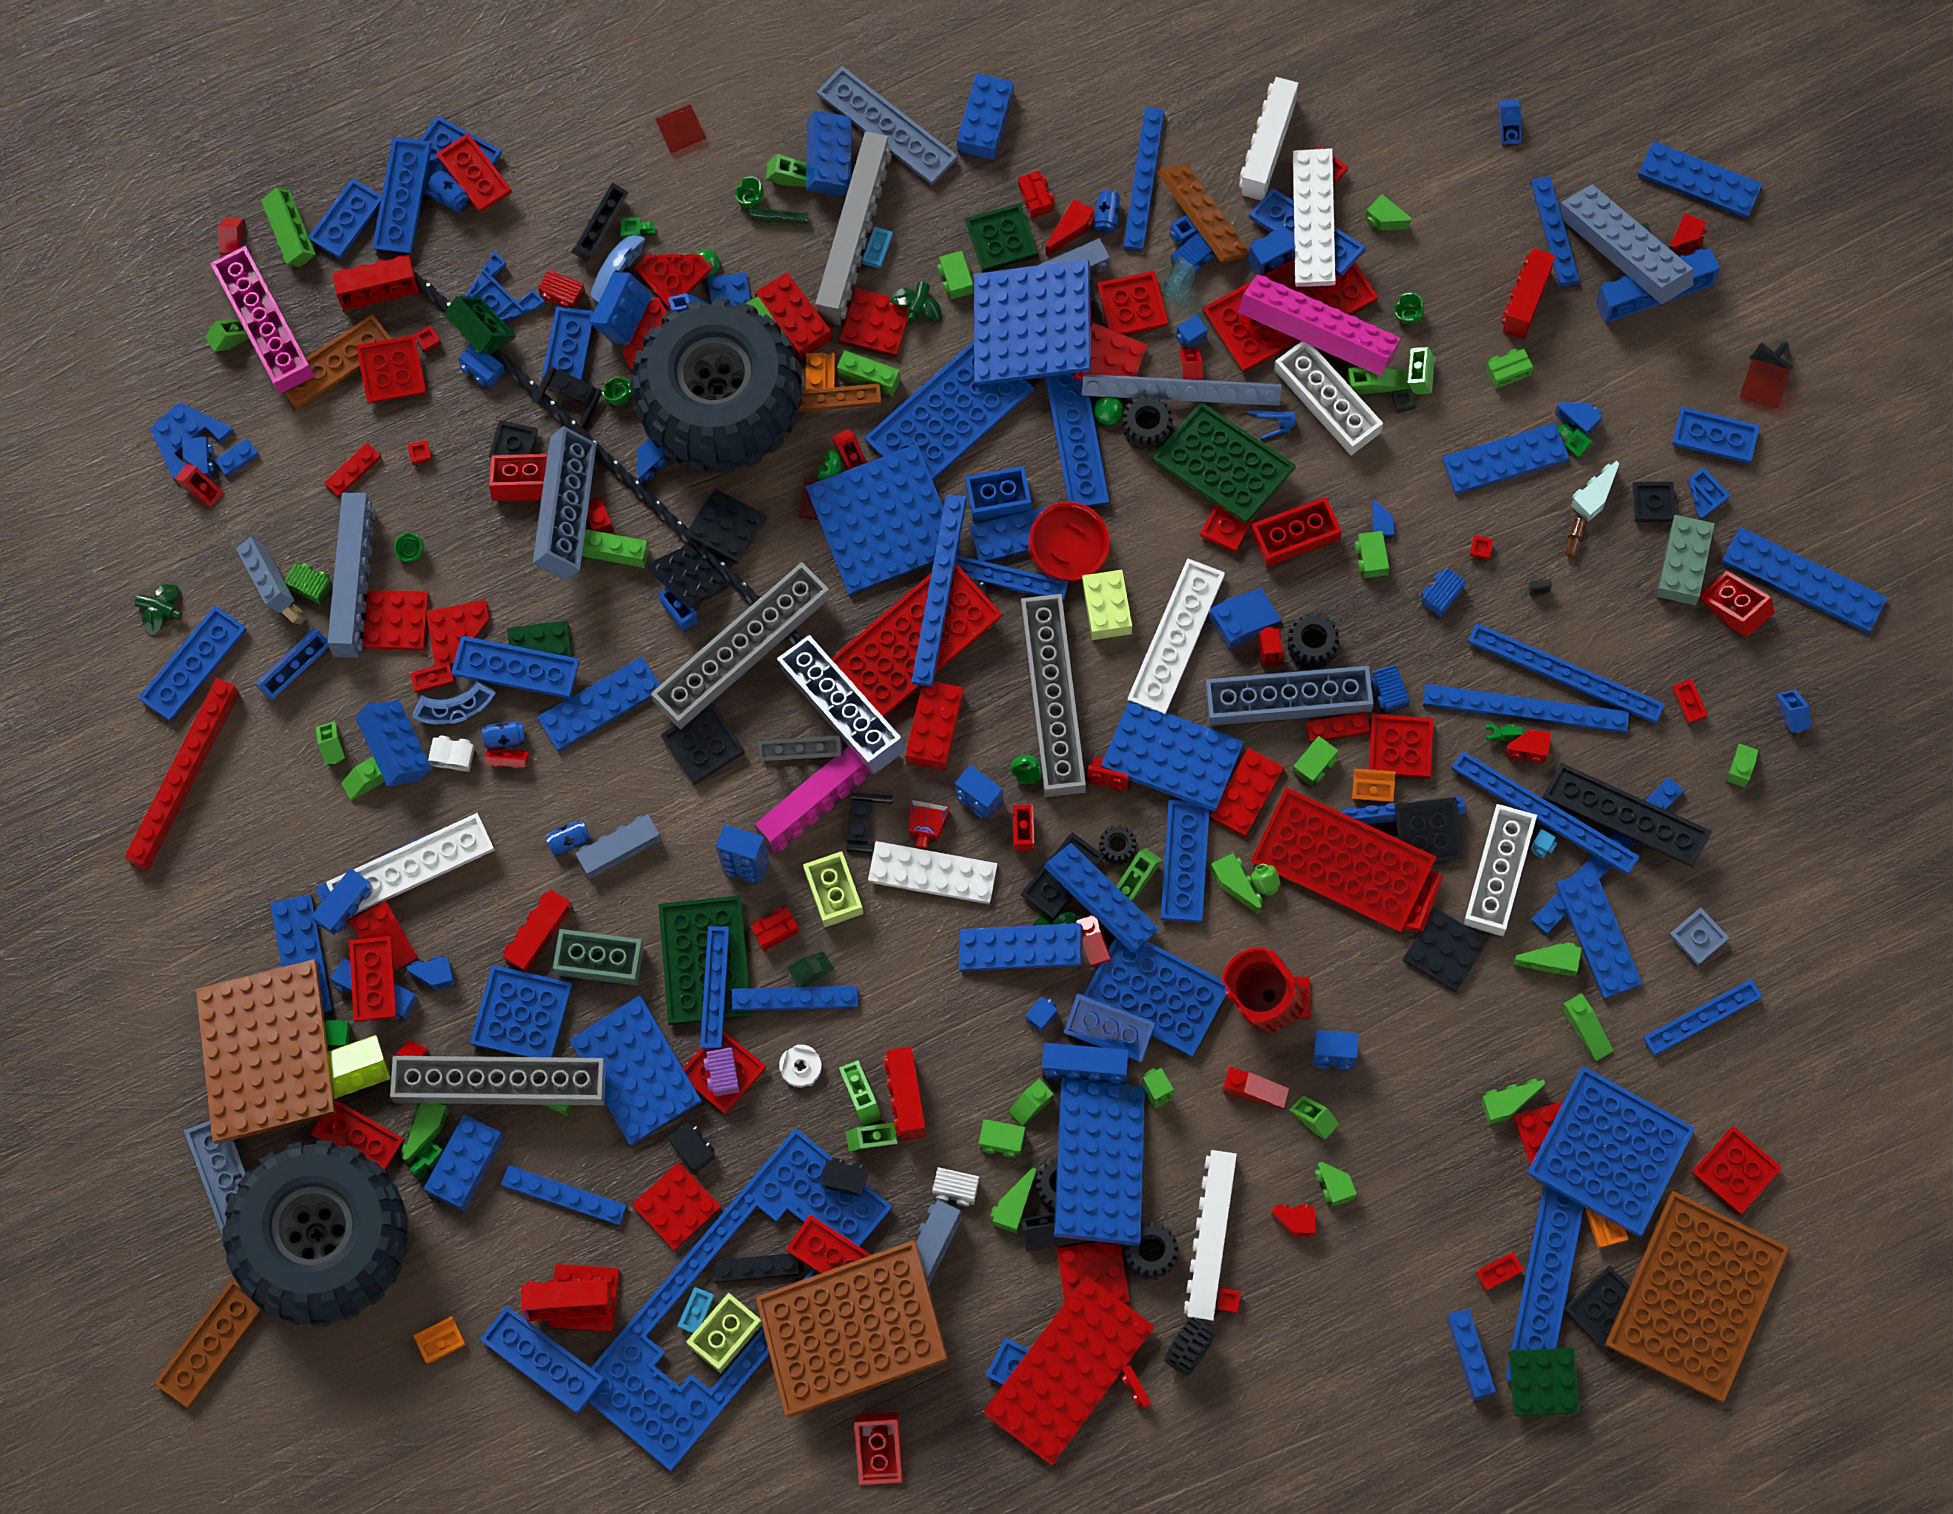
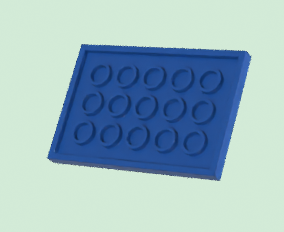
M1129 701L1101 764V768L1128 774L1130 781L1216 812L1244 741L1169 713L1164 715Z
M1115 937L1109 948L1111 961L1100 964L1084 995L1156 1021L1152 1038L1193 1058L1227 995L1224 992L1227 990V987L1221 979L1149 942H1145L1138 950L1132 953Z
M641 996L636 997L570 1039L579 1058H604L606 1063L604 1101L630 1146L638 1143L703 1102Z

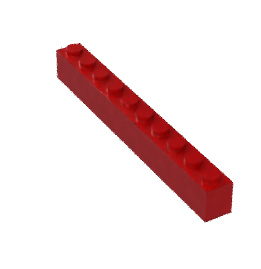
M218 678L214 681L124 856L130 864L149 871L239 695L235 685Z

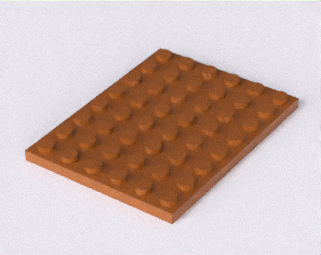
M315 959L196 989L213 1143L219 1144L336 1115L318 964Z
M1671 1191L1604 1346L1723 1403L1789 1247L1677 1192Z
M915 1240L756 1297L784 1414L787 1418L949 1361L918 1245Z

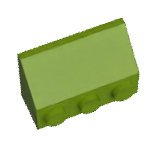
M377 1035L328 1051L334 1099L391 1079L390 1070Z

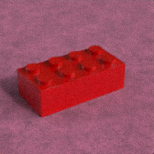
M1536 248L1532 249L1531 254H1526L1523 268L1517 277L1516 286L1513 287L1509 304L1506 305L1501 322L1504 324L1503 332L1522 339L1526 338L1550 277L1556 255Z
M398 256L392 260H380L374 264L359 265L353 269H341L332 273L336 295L343 311L419 293L414 268L409 256Z
M788 272L754 292L755 298L757 296L760 298L774 320L781 327V330L790 339L799 361L806 357V353H813L832 341L830 328Z
M1327 497L1251 525L1252 538L1266 568L1340 541L1342 533Z
M934 682L933 687H921L905 754L906 763L946 771L964 697L963 687Z
M912 1047L886 1050L887 1057H883L886 1075L891 1076L887 1078L889 1095H894L893 1098H890L893 1115H897V1118H893L896 1136L900 1135L901 1141L926 1137Z
M593 1277L591 1280L584 1281L580 1278H573L569 1282H561L560 1280H549L548 1283L529 1281L527 1284L521 1285V1310L527 1322L612 1316V1291L607 1279L603 1277Z

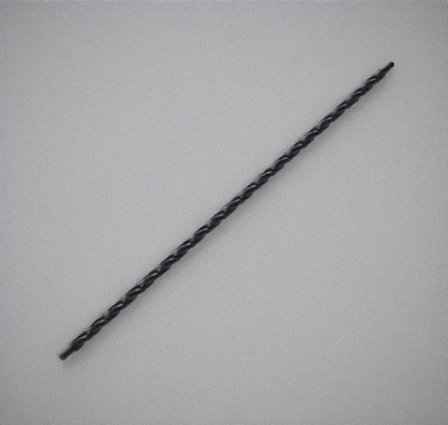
M414 271L417 284L419 285L418 288L439 308L446 312L451 302L439 294L437 289L427 279H423ZM499 349L490 354L503 364L504 369L533 397L535 396L539 386L528 375L521 372L520 368ZM544 394L540 404L563 426L595 442V456L626 486L631 488L647 506L652 508L668 526L673 528L704 560L716 569L731 586L737 589L751 605L761 598L755 594L745 581L733 573L731 568L716 554L686 538L687 526L669 512L664 504L648 492L632 474L627 472L569 414L565 413L549 395ZM795 629L786 636L794 645L804 639L798 635Z

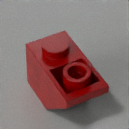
M1531 729L1508 744L1505 755L1515 760L1524 758L1530 759L1533 763L1546 762L1551 733Z
M1278 1204L1276 1207H1272L1271 1216L1293 1237H1315V1207H1310L1308 1204H1300L1297 1207Z

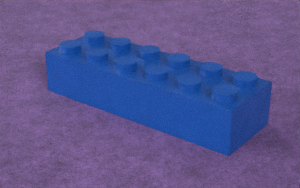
M1711 248L1706 250L1699 249L1689 256H1680L1683 261L1693 268V286L1669 301L1714 285L1720 267ZM1628 275L1623 276L1618 281L1604 283L1600 287L1596 300V306L1605 324L1660 304Z

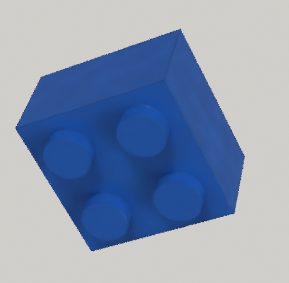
M1284 228L1273 230L1267 237L1256 239L1249 246L1248 264L1256 276L1257 274L1263 276L1293 260L1296 246Z
M971 765L955 782L956 799L962 805L972 807L973 812L980 818L984 816L989 820L1003 802V789Z
M1316 1030L1312 1065H1317V1068L1328 1069L1329 1066L1338 1067L1339 1070L1344 1071L1354 1068L1357 1059L1358 1033Z

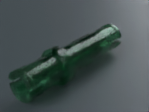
M750 207L749 220L766 221V223L773 221L807 225L808 212L774 210L771 207H767V209Z

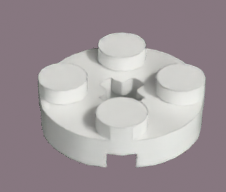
M807 1045L793 1046V1048L785 1051L780 1059L779 1067L782 1077L788 1084L794 1087L812 1086L821 1074L822 1064L819 1055L813 1048ZM800 1061H803L806 1066L802 1071H798V1068L795 1067V1064H799Z

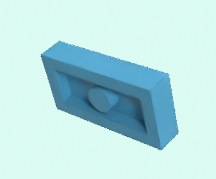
M874 227L862 259V264L881 269L893 237V232Z
M694 1287L678 1328L694 1334L704 1322L715 1296Z

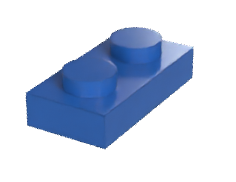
M248 438L214 459L223 474L228 477L258 457L259 454Z

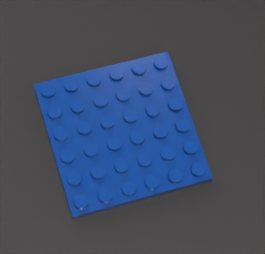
M1088 259L974 274V382L976 385L1091 371L1090 261Z
M918 444L806 486L849 596L934 563L944 508ZM958 547L957 554L961 553L960 547Z
M1582 1066L1526 1175L1634 1235L1641 1237L1695 1127Z

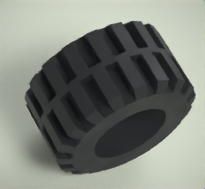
M1148 395V398L1140 396L1138 401L1136 398L1133 399L1132 405L1128 403L1123 413L1122 427L1126 440L1128 442L1131 441L1133 447L1138 445L1140 450H1143V447L1147 448V451L1151 450V447L1159 448L1160 443L1163 445L1166 439L1171 436L1173 417L1170 407H1167L1165 401L1161 403L1158 397L1152 399L1151 395ZM1142 417H1152L1159 424L1152 429H1143L1136 422Z
M1309 613L1308 617H1305V615L1300 616V621L1296 619L1289 631L1287 645L1288 650H1290L1289 654L1291 657H1294L1296 663L1301 662V666L1304 668L1306 665L1310 666L1309 669H1314V666L1322 668L1323 663L1328 665L1330 659L1333 660L1338 650L1340 636H1338V628L1335 629L1336 624L1333 621L1330 623V618L1327 616L1322 618V614L1317 613V616H1313V613ZM1307 634H1317L1324 639L1325 644L1320 648H1309L1301 639Z
M1057 1157L1052 1158L1053 1161L1051 1162L1049 1160L1045 1162V1166L1040 1168L1039 1175H1037L1038 1196L1041 1198L1043 1205L1046 1204L1047 1208L1051 1211L1052 1209L1055 1210L1056 1193L1051 1189L1050 1185L1052 1179L1057 1176Z
M1150 1222V1225H1146V1223L1141 1224L1139 1246L1125 1244V1260L1129 1264V1269L1135 1271V1275L1138 1277L1141 1275L1147 1280L1148 1277L1156 1280L1159 1276L1162 1278L1166 1276L1167 1272L1170 1273L1173 1270L1178 1257V1243L1176 1242L1175 1235H1172L1169 1228L1165 1229L1164 1225L1160 1223L1159 1226L1154 1225L1155 1222ZM1149 1240L1156 1241L1163 1246L1164 1255L1158 1261H1146L1139 1255L1140 1245Z
M1190 1318L1169 1347L1164 1362L1183 1375H1190L1210 1347L1216 1331L1197 1318Z

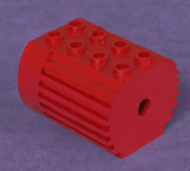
M1253 947L1244 950L1232 958L1224 969L1221 980L1227 987V990L1224 992L1236 1004L1243 1018L1252 1026L1257 1025L1268 1033H1273V1029L1279 1032L1283 1026L1288 1028L1290 1022L1294 1024L1296 1016L1298 1018L1301 1016L1299 1011L1301 1008L1303 1010L1305 1008L1303 999L1307 993L1273 949L1268 951L1265 947ZM1268 990L1275 992V999L1271 1002L1264 1000V993Z

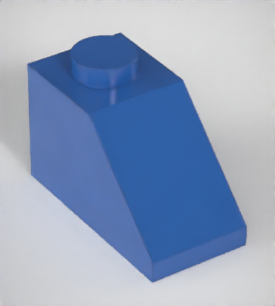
M1559 403L1555 414L1574 431L1580 429L1587 436L1601 424L1603 417L1601 411L1595 406L1592 407L1589 403Z
M1795 689L1777 693L1776 698L1784 723L1791 732H1802L1805 729L1811 728L1809 705Z

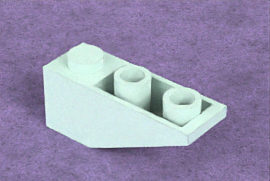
M1617 461L1612 465H1606L1602 469L1600 476L1591 478L1584 490L1579 489L1572 496L1571 506L1587 522L1602 511L1619 466Z

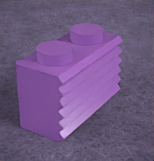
M732 1048L707 1052L704 1065L706 1071L710 1070L711 1078L707 1079L709 1091H713L714 1096L740 1092Z

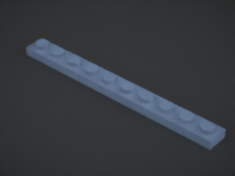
M1083 374L1082 381L1083 396L1139 398L1144 396V398H1148V395H1151L1152 399L1158 397L1161 400L1280 406L1282 388L1281 384Z

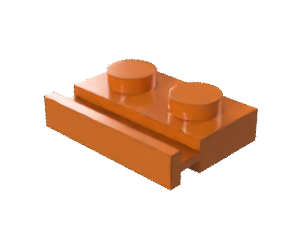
M806 353V390L835 388V353Z
M1354 768L1352 799L1393 802L1396 772Z
M1585 1207L1598 1249L1629 1240L1624 1228Z
M452 1316L413 1335L426 1364L466 1345Z

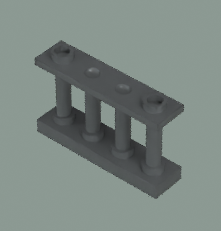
M840 736L758 741L759 761L842 756L841 751H843L842 738Z

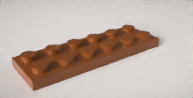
M1187 164L1165 167L1158 171L1159 177L1221 263L1248 257L1249 250L1246 244L1237 235L1235 229L1229 224L1223 212L1219 210L1212 197L1208 195L1202 183L1198 181Z
M373 314L307 356L306 360L315 376L285 391L284 394L296 410L300 409L360 369L356 345L391 339L375 316Z
M231 1279L154 1382L156 1386L188 1409L262 1312L244 1294L236 1280Z

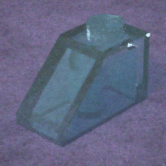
M1180 256L1164 280L1166 294L1179 301L1194 285L1195 267Z

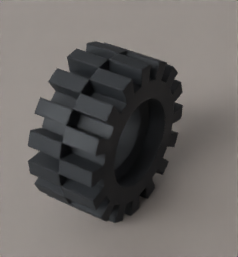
M1112 825L1110 829L1106 828L1105 832H1102L1099 850L1104 855L1107 862L1110 860L1111 864L1118 862V865H1121V862L1127 863L1128 859H1132L1133 854L1136 852V837L1133 835L1132 830H1128V827L1122 828L1121 825H1118V827ZM1114 838H1121L1125 841L1126 847L1124 850L1116 852L1111 849L1110 842Z

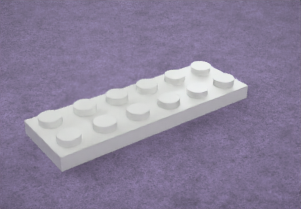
M876 841L868 882L990 905L997 863Z

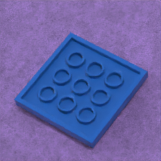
M437 115L420 139L432 143L423 194L448 207L430 189L428 182L432 175L440 170L450 175L436 154L469 132ZM469 133L494 166L501 157L502 151ZM465 206L462 209L455 212L460 214L462 210L465 208Z
M492 965L470 1045L520 1057L553 1058L573 984Z

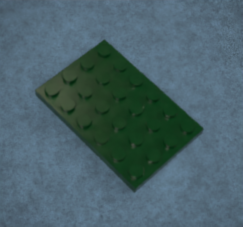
M1202 402L1199 403L1152 456V462L1245 525L1248 524L1296 469L1294 463Z
M741 895L658 904L668 1024L678 1025L702 1022L708 926L729 927L730 929L724 1019L752 1017L751 1011H732V989L749 988Z

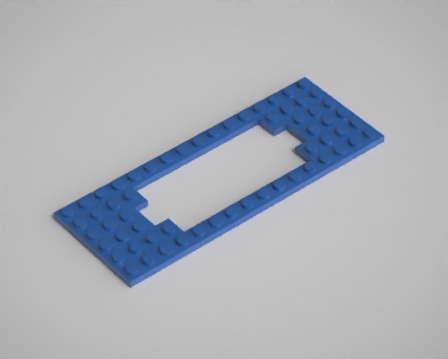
M796 1128L591 1367L593 1371L605 1379V1382L590 1399L589 1403L671 1472L768 1358L770 1353L764 1329L762 1328L711 1390L692 1374L679 1387L655 1367L666 1353L647 1337L757 1207L776 1223L787 1210L803 1223L809 1215H812L859 1247L862 1246L893 1209V1206L867 1185L865 1186L862 1198L821 1188L820 1182L826 1160H832V1157ZM812 1269L804 1280L820 1273Z

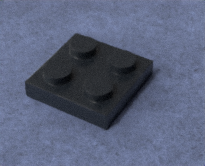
M499 420L489 452V458L491 459V455L532 454L538 428Z
M1633 482L1634 522H1672L1674 515H1676L1674 482Z

